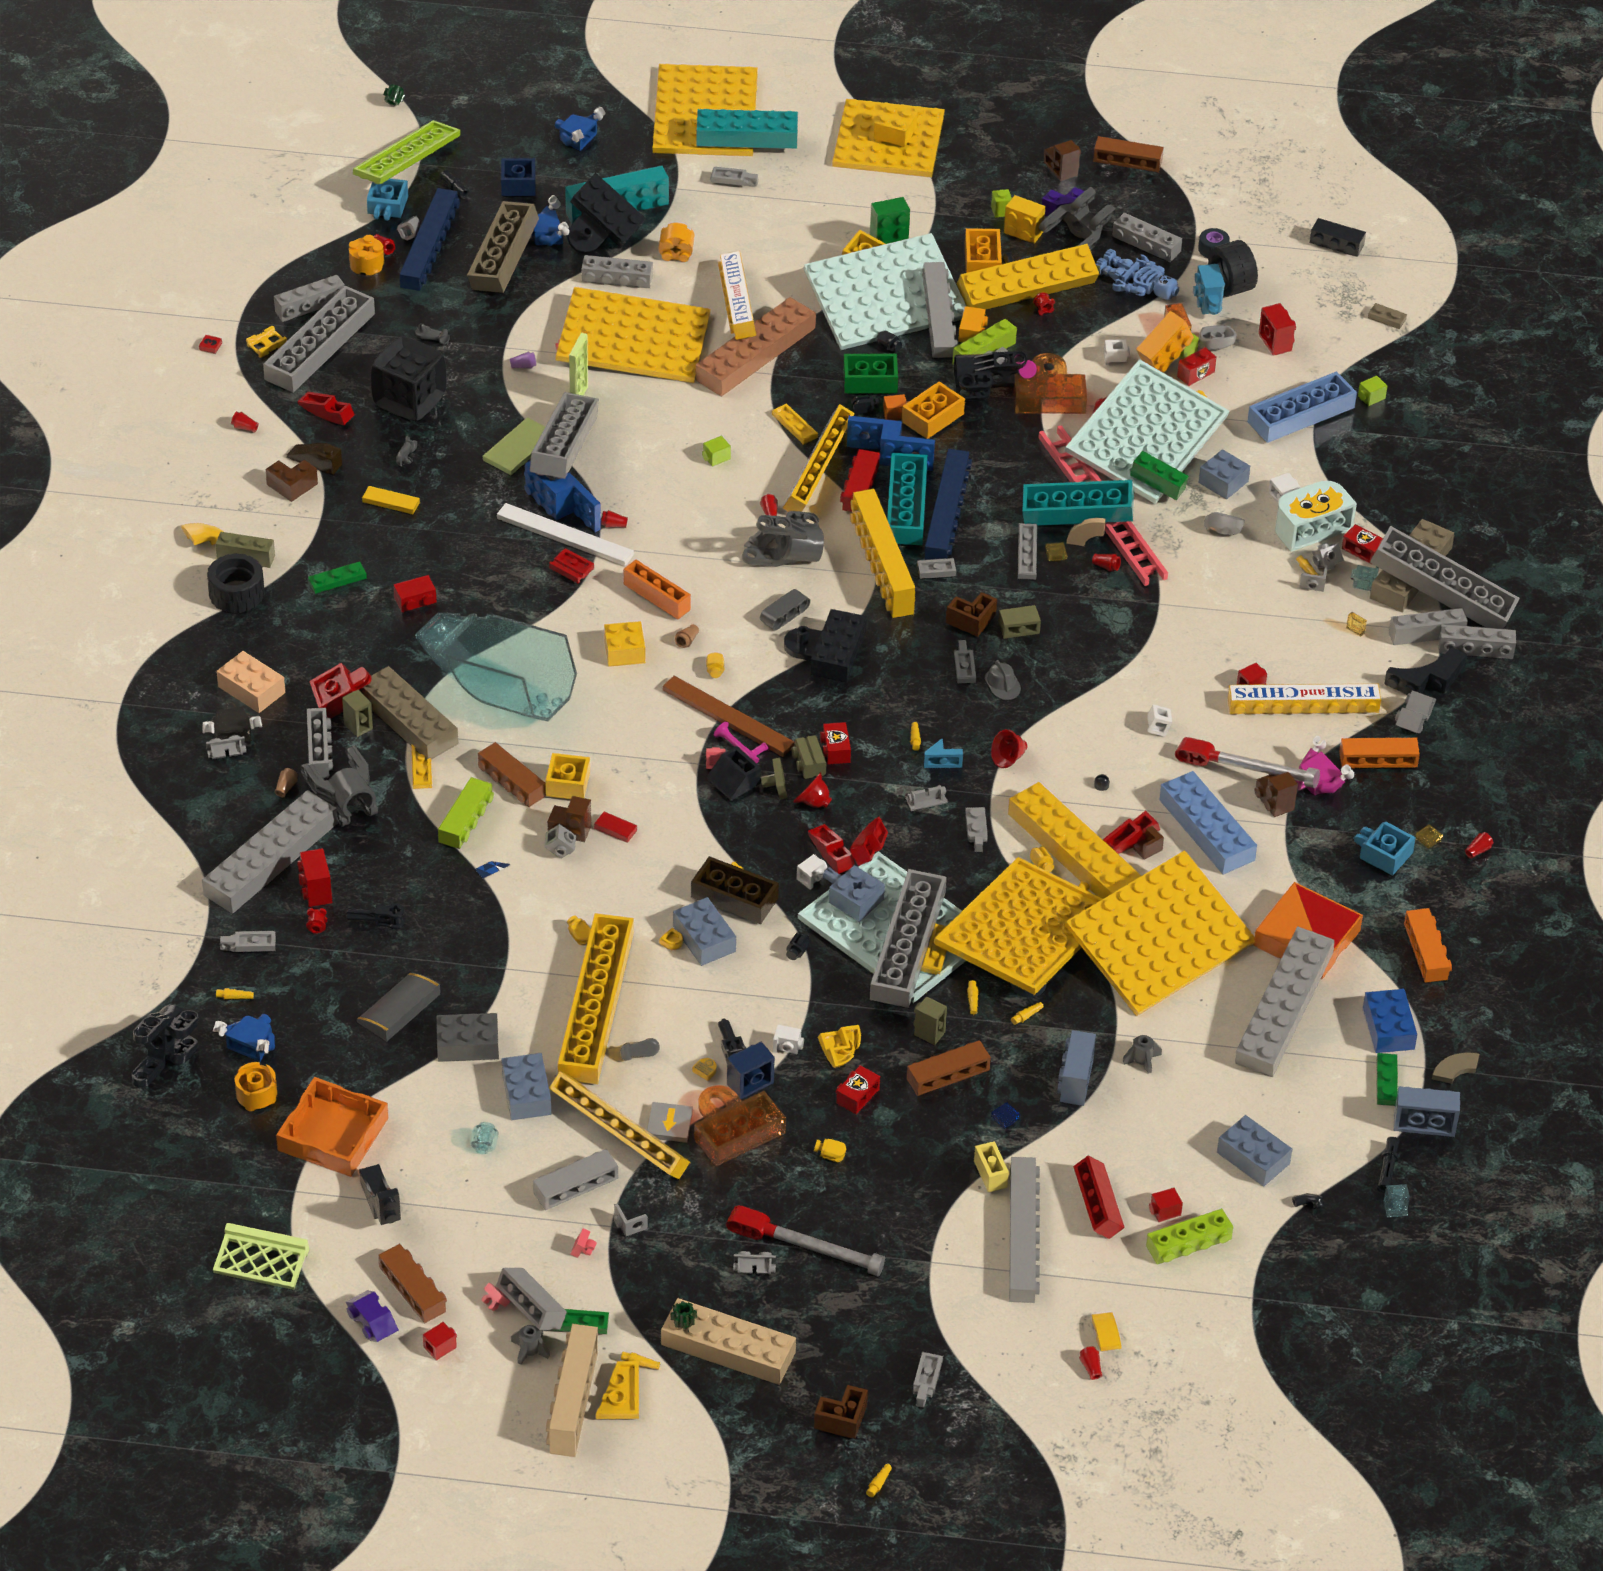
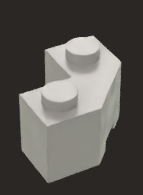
M1412 691L1411 694L1408 693L1405 699L1406 708L1402 707L1401 711L1398 710L1396 714V725L1416 733H1421L1423 723L1428 721L1436 699L1416 691Z

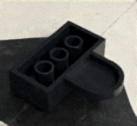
M595 172L570 201L582 214L570 226L569 234L567 235L568 242L575 251L583 254L595 251L607 237L621 248L643 225L646 218Z
M830 609L822 631L811 629L807 626H799L792 629L785 635L784 649L792 657L811 661V675L847 683L866 633L867 616Z

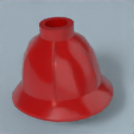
M1005 729L1000 731L995 736L991 747L993 762L1000 768L1012 766L1027 750V742L1011 730Z
M821 772L793 801L794 803L802 802L814 808L822 806L826 808L832 798L829 797V790L822 780Z

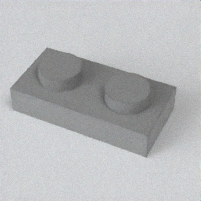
M954 558L917 561L920 579L956 576Z

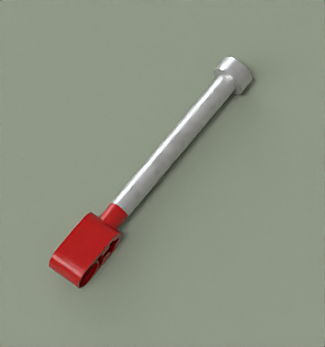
M1184 737L1175 751V757L1179 761L1198 766H1206L1209 761L1276 776L1289 772L1294 780L1303 781L1305 786L1312 788L1317 787L1320 779L1319 769L1309 767L1306 771L1216 751L1212 743L1190 737Z
M735 1206L726 1222V1227L733 1233L755 1240H760L763 1235H767L868 1268V1273L875 1276L881 1274L884 1266L885 1256L876 1253L868 1256L771 1224L770 1218L766 1214L744 1206Z

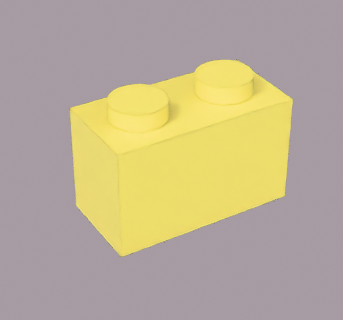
M995 1141L975 1146L974 1162L987 1191L992 1192L1008 1188L1009 1171Z

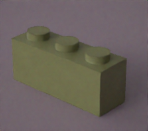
M220 532L216 541L217 558L233 553L246 554L258 560L262 567L271 568L275 557L274 540Z

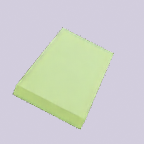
M585 333L580 334L569 354L570 393L583 396L588 389V335Z
M527 417L485 453L483 461L512 475L531 458L532 451L545 426Z

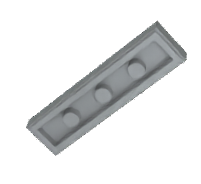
M1019 523L1018 579L1036 580L1037 524Z

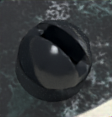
M1099 774L1096 776L1094 787L1097 790L1105 791L1109 788L1110 781L1107 775Z

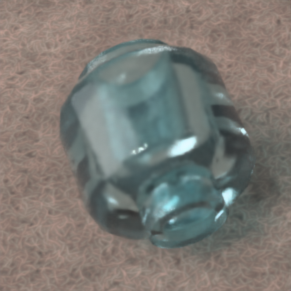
M481 1122L473 1128L470 1144L479 1154L492 1152L496 1148L499 1132L493 1124Z

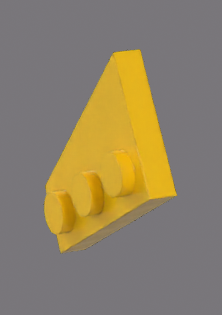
M617 1361L606 1393H604L601 1405L596 1412V1419H639V1361Z

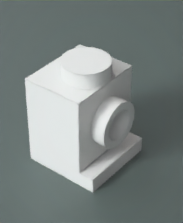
M1105 340V365H1109V362H1127V357H1130V347H1127L1126 340Z
M1153 704L1147 715L1149 725L1147 731L1165 737L1172 724L1171 709Z
M813 854L797 866V880L811 890L813 883L823 878L824 870L827 869L826 862Z
M777 1025L773 1038V1053H777L779 1050L797 1054L799 1049L802 1050L804 1038L801 1037V1029Z

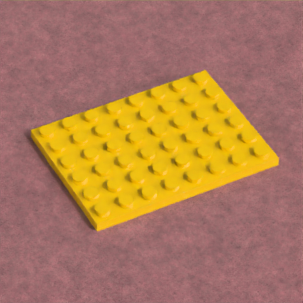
M659 64L653 153L753 156V148L697 146V110H756L758 67Z
M574 287L556 353V361L569 363L570 352L580 334L585 333L588 335V366L694 383L696 364L700 361L711 309Z
M1185 850L1067 920L1064 924L1136 1016L1252 946L1255 942L1254 935Z
M1018 857L934 938V944L1035 995L1081 949L1080 944L1065 927V922L1101 901L1102 898Z

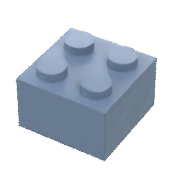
M1222 449L1200 467L1198 483L1227 500L1249 482L1251 466Z

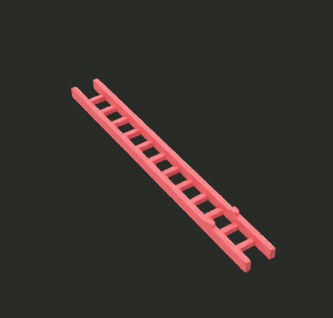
M1062 425L1057 426V434L1062 440L1054 443L1050 441L1044 431L1039 432V440L1070 482H1081L1091 479V481H1101L1091 466L1075 458L1078 461L1077 463L1068 465L1064 459L1073 456L1067 452L1061 454L1057 451L1056 448L1067 446L1072 440ZM1083 468L1086 474L1075 476L1072 470ZM1131 521L1105 522V532L1144 586L1149 585L1148 575L1154 574L1155 570L1163 580L1168 579L1167 570ZM1123 524L1127 529L1126 531L1116 533L1113 527ZM1132 536L1135 542L1125 545L1121 538ZM1140 547L1143 554L1133 556L1129 551ZM1148 559L1152 565L1142 568L1138 561Z

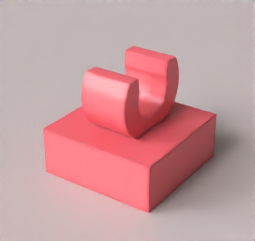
M719 747L706 748V769H712L721 755L726 752V749H720Z
M584 1228L581 1230L570 1255L577 1258L581 1252L589 1256L591 1255L597 1244L596 1241L588 1239L591 1231Z
M488 1283L484 1288L488 1294L482 1298V1302L488 1304L492 1300V1304L488 1307L492 1311L497 1310L499 1304L506 1307L511 1302L493 1284Z

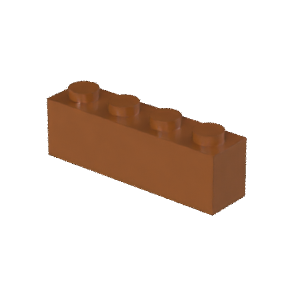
M1098 136L1094 148L1093 162L1159 172L1163 160L1164 147Z
M496 742L478 753L479 768L489 774L495 782L500 783L507 792H511L521 803L531 807L546 797V783Z
M980 1040L968 1043L965 1046L951 1049L940 1055L932 1056L907 1066V1080L916 1095L919 1096L989 1071L991 1057Z
M398 1244L378 1255L379 1268L424 1324L446 1312L447 1299L445 1294L437 1290L432 1278L424 1274L422 1266L419 1263H415L408 1249L405 1250L401 1244Z

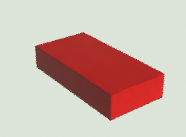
M604 811L594 823V829L628 843L637 832V825Z

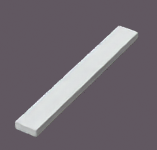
M507 503L497 513V519L623 566H626L634 555V550Z

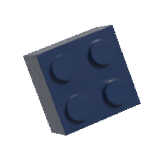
M501 158V195L535 196V158Z
M762 1041L755 1045H750L748 1048L734 1053L727 1058V1085L740 1100L774 1083L775 1057Z

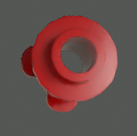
M1042 292L1035 296L1033 303L1039 307V315L1054 311L1053 305L1055 300L1049 299L1048 293Z
M310 908L307 910L309 917L306 927L310 932L321 933L326 929L327 917L325 915L327 911L325 909Z

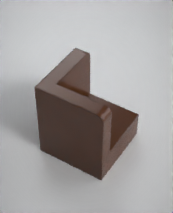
M1153 826L1146 828L1145 839L1134 844L1133 849L1145 860L1163 850L1164 837Z

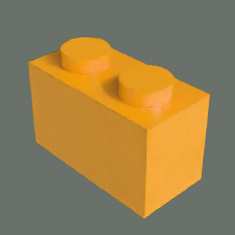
M965 306L959 327L958 342H965L985 330L983 327H987L988 317L985 316L986 309Z

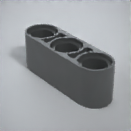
M793 589L766 607L760 615V620L773 630H778L803 613L809 607L811 601L800 591Z

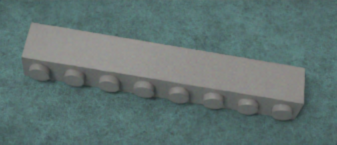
M1011 1157L1009 1302L1035 1303V1294L1039 1295L1040 1282H1036V1278H1039L1040 1265H1036V1261L1040 1259V1248H1036V1244L1040 1242V1232H1036V1228L1040 1226V1215H1036V1211L1040 1209V1199H1036V1195L1040 1193V1182H1036V1178L1040 1177V1166H1036V1158Z

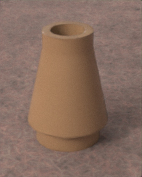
M692 624L677 632L675 637L677 646L680 648L689 647L699 633V628Z
M285 768L284 771L280 772L277 787L274 791L277 796L285 797L287 792L297 783L298 774L296 771Z

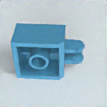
M390 178L382 184L372 182L367 195V214H373L374 219H378L380 215L384 216V219L387 221L390 217L401 218L408 199V181Z
M1199 265L1194 276L1196 286H1193V294L1197 296V307L1201 309L1202 314L1216 315L1222 311L1225 287L1219 265Z
M1382 822L1375 831L1368 827H1363L1360 830L1361 834H1357L1354 837V842L1361 846L1360 859L1392 876L1413 854L1416 837L1388 822Z

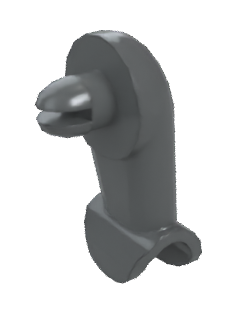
M420 323L415 331L416 336L422 340L439 341L442 345L447 344L450 340L447 329L439 331Z
M406 436V442L396 457V463L399 466L412 462L408 455L417 448V441H412L410 437Z
M647 1038L632 1044L627 1042L621 1046V1057L627 1061L631 1060L632 1057L654 1056L659 1052L660 1045L654 1038Z

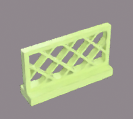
M227 1223L225 1236L213 1268V1273L294 1290L305 1256H308L310 1250L308 1240ZM229 1241L236 1242L240 1246L231 1252L227 1249ZM256 1246L260 1251L249 1256L246 1249ZM272 1250L278 1251L280 1256L272 1260L268 1259L266 1253ZM243 1251L247 1258L236 1264L232 1256ZM292 1254L299 1255L297 1262L291 1265L286 1259ZM263 1255L267 1263L256 1268L253 1260ZM230 1258L233 1266L227 1269L220 1268L221 1262ZM283 1260L287 1267L276 1272L273 1264ZM250 1262L254 1270L248 1273L241 1272L240 1267ZM270 1267L274 1273L269 1277H263L260 1271ZM290 1271L293 1275L291 1282L282 1281L280 1276Z

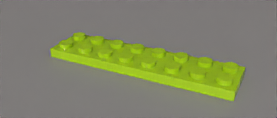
M433 120L354 167L353 175L372 181L375 184H382L459 137L460 129Z

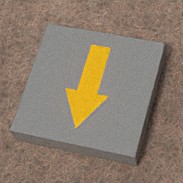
M653 1102L647 1131L660 1140L687 1143L693 1106Z

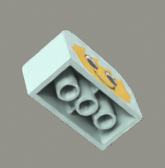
M1320 481L1281 496L1278 503L1275 532L1292 552L1348 532L1354 525L1357 503L1336 482Z

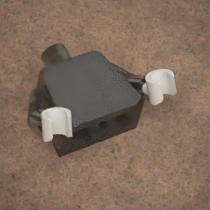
M226 703L224 709H218L216 716L212 717L210 721L203 722V733H214L215 738H220L221 740L238 735L240 737L244 736L245 742L252 741L251 729L262 727L261 717H252L249 713H245L243 707H235L234 703Z

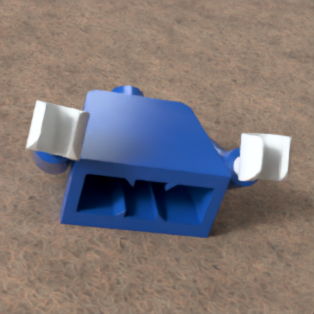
M598 107L588 117L573 114L566 121L558 119L555 123V128L560 130V140L565 146H572L581 151L597 134V121L602 120L603 115H605L604 109Z
M555 195L549 198L548 202L550 205H547L538 214L539 220L530 236L533 238L535 245L552 246L554 244H563V235L569 234V226L566 222L560 223L556 211L553 210V208L558 209L561 205Z
M261 1014L258 1019L245 1016L242 1020L230 1025L222 1021L215 1022L213 1032H219L220 1036L226 1035L228 1049L259 1062L265 1053L275 1049V1036L270 1025L271 1019L266 1014Z

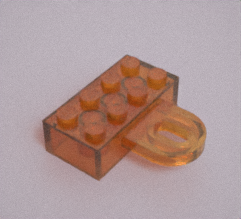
M1053 353L1039 354L1032 360L1037 367L1036 374L1033 377L1024 378L1020 374H1015L1013 389L1015 413L1086 414L1087 391L1085 374H1067L1066 362L1061 356ZM1051 363L1054 369L1051 371L1045 370L1044 364Z
M717 1085L706 1088L699 1096L698 1109L704 1119L694 1124V1139L715 1166L721 1165L786 1133V1117L765 1091L742 1101L731 1088ZM719 1098L726 1107L719 1109L710 1099Z

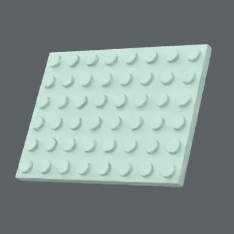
M932 233L804 264L803 269L840 350L876 342L878 333L885 330L899 336L929 328L922 277L924 262L945 263V269H948L949 273L947 283H950V293L948 294L949 297H952V307H950V310L954 312V322L962 320L966 304Z
M1139 359L1065 447V452L1113 480H1132L1134 492L1156 504L1163 496V493L1130 476L1134 460L1141 451H1144L1182 472L1229 415V410Z
M879 851L874 854L872 861L860 865L859 868L885 884L884 900L860 922L829 903V890L798 913L800 921L873 974L907 875V871ZM944 898L936 924L947 926L962 910ZM947 951L940 974L935 975L920 971L911 1001L913 1003L966 960Z

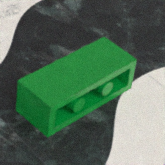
M1141 451L1134 460L1130 476L1176 501L1184 492L1189 477L1144 451Z

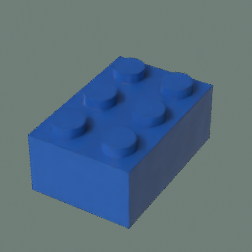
M1405 990L1365 992L1363 1011L1375 1053L1415 1050L1417 1031Z

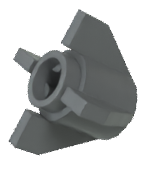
M1147 1035L1137 1036L1133 1039L1132 1047L1123 1056V1063L1125 1065L1133 1063L1135 1060L1136 1063L1144 1065L1148 1074L1152 1073L1151 1059L1152 1057L1162 1055V1049L1151 1037Z
M526 1325L511 1336V1342L520 1346L517 1358L518 1364L522 1365L527 1355L533 1356L539 1353L544 1358L548 1359L550 1357V1351L541 1338L543 1330H539L534 1325Z

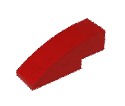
M307 392L297 401L298 405L312 414L336 424L345 425L354 416L351 404L337 402L334 395Z
M1145 810L1133 821L1130 818L1106 836L1103 841L1119 854L1133 848L1134 844L1144 840L1146 828L1153 826L1159 831L1160 827L1158 822Z
M880 816L875 818L858 835L850 848V852L858 866L872 861L875 852L883 848L888 831Z
M825 824L808 830V835L819 853L838 874L849 870L855 865L854 857L844 847L843 839Z

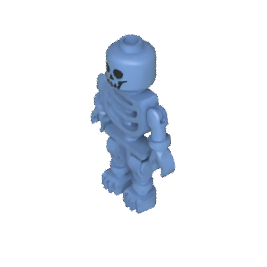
M1109 249L1104 254V258L1098 259L1096 263L1099 275L1110 276L1115 281V284L1112 286L1114 291H1126L1129 294L1132 292L1138 296H1144L1145 293L1150 294L1154 290L1156 296L1166 300L1176 297L1179 292L1177 280L1164 275V268L1155 265L1153 261H1149L1145 255H1141V260L1136 258V262L1133 263L1130 259H1121V257L1116 256L1115 250Z

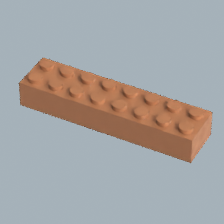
M789 297L754 322L756 336L738 340L733 337L697 363L696 381L722 397L814 330L816 312Z

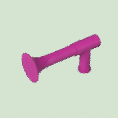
M1027 360L1025 367L1017 370H1019L1022 377L1031 378L1039 373L1040 367H1036L1033 361Z
M724 722L717 727L714 732L715 738L723 737L734 747L738 746L755 763L759 762L757 755L768 750L767 744L763 742L760 746L750 751L729 732L728 722Z

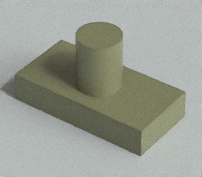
M780 758L772 759L775 774L762 776V786L765 788L776 785L780 800L787 798V791Z

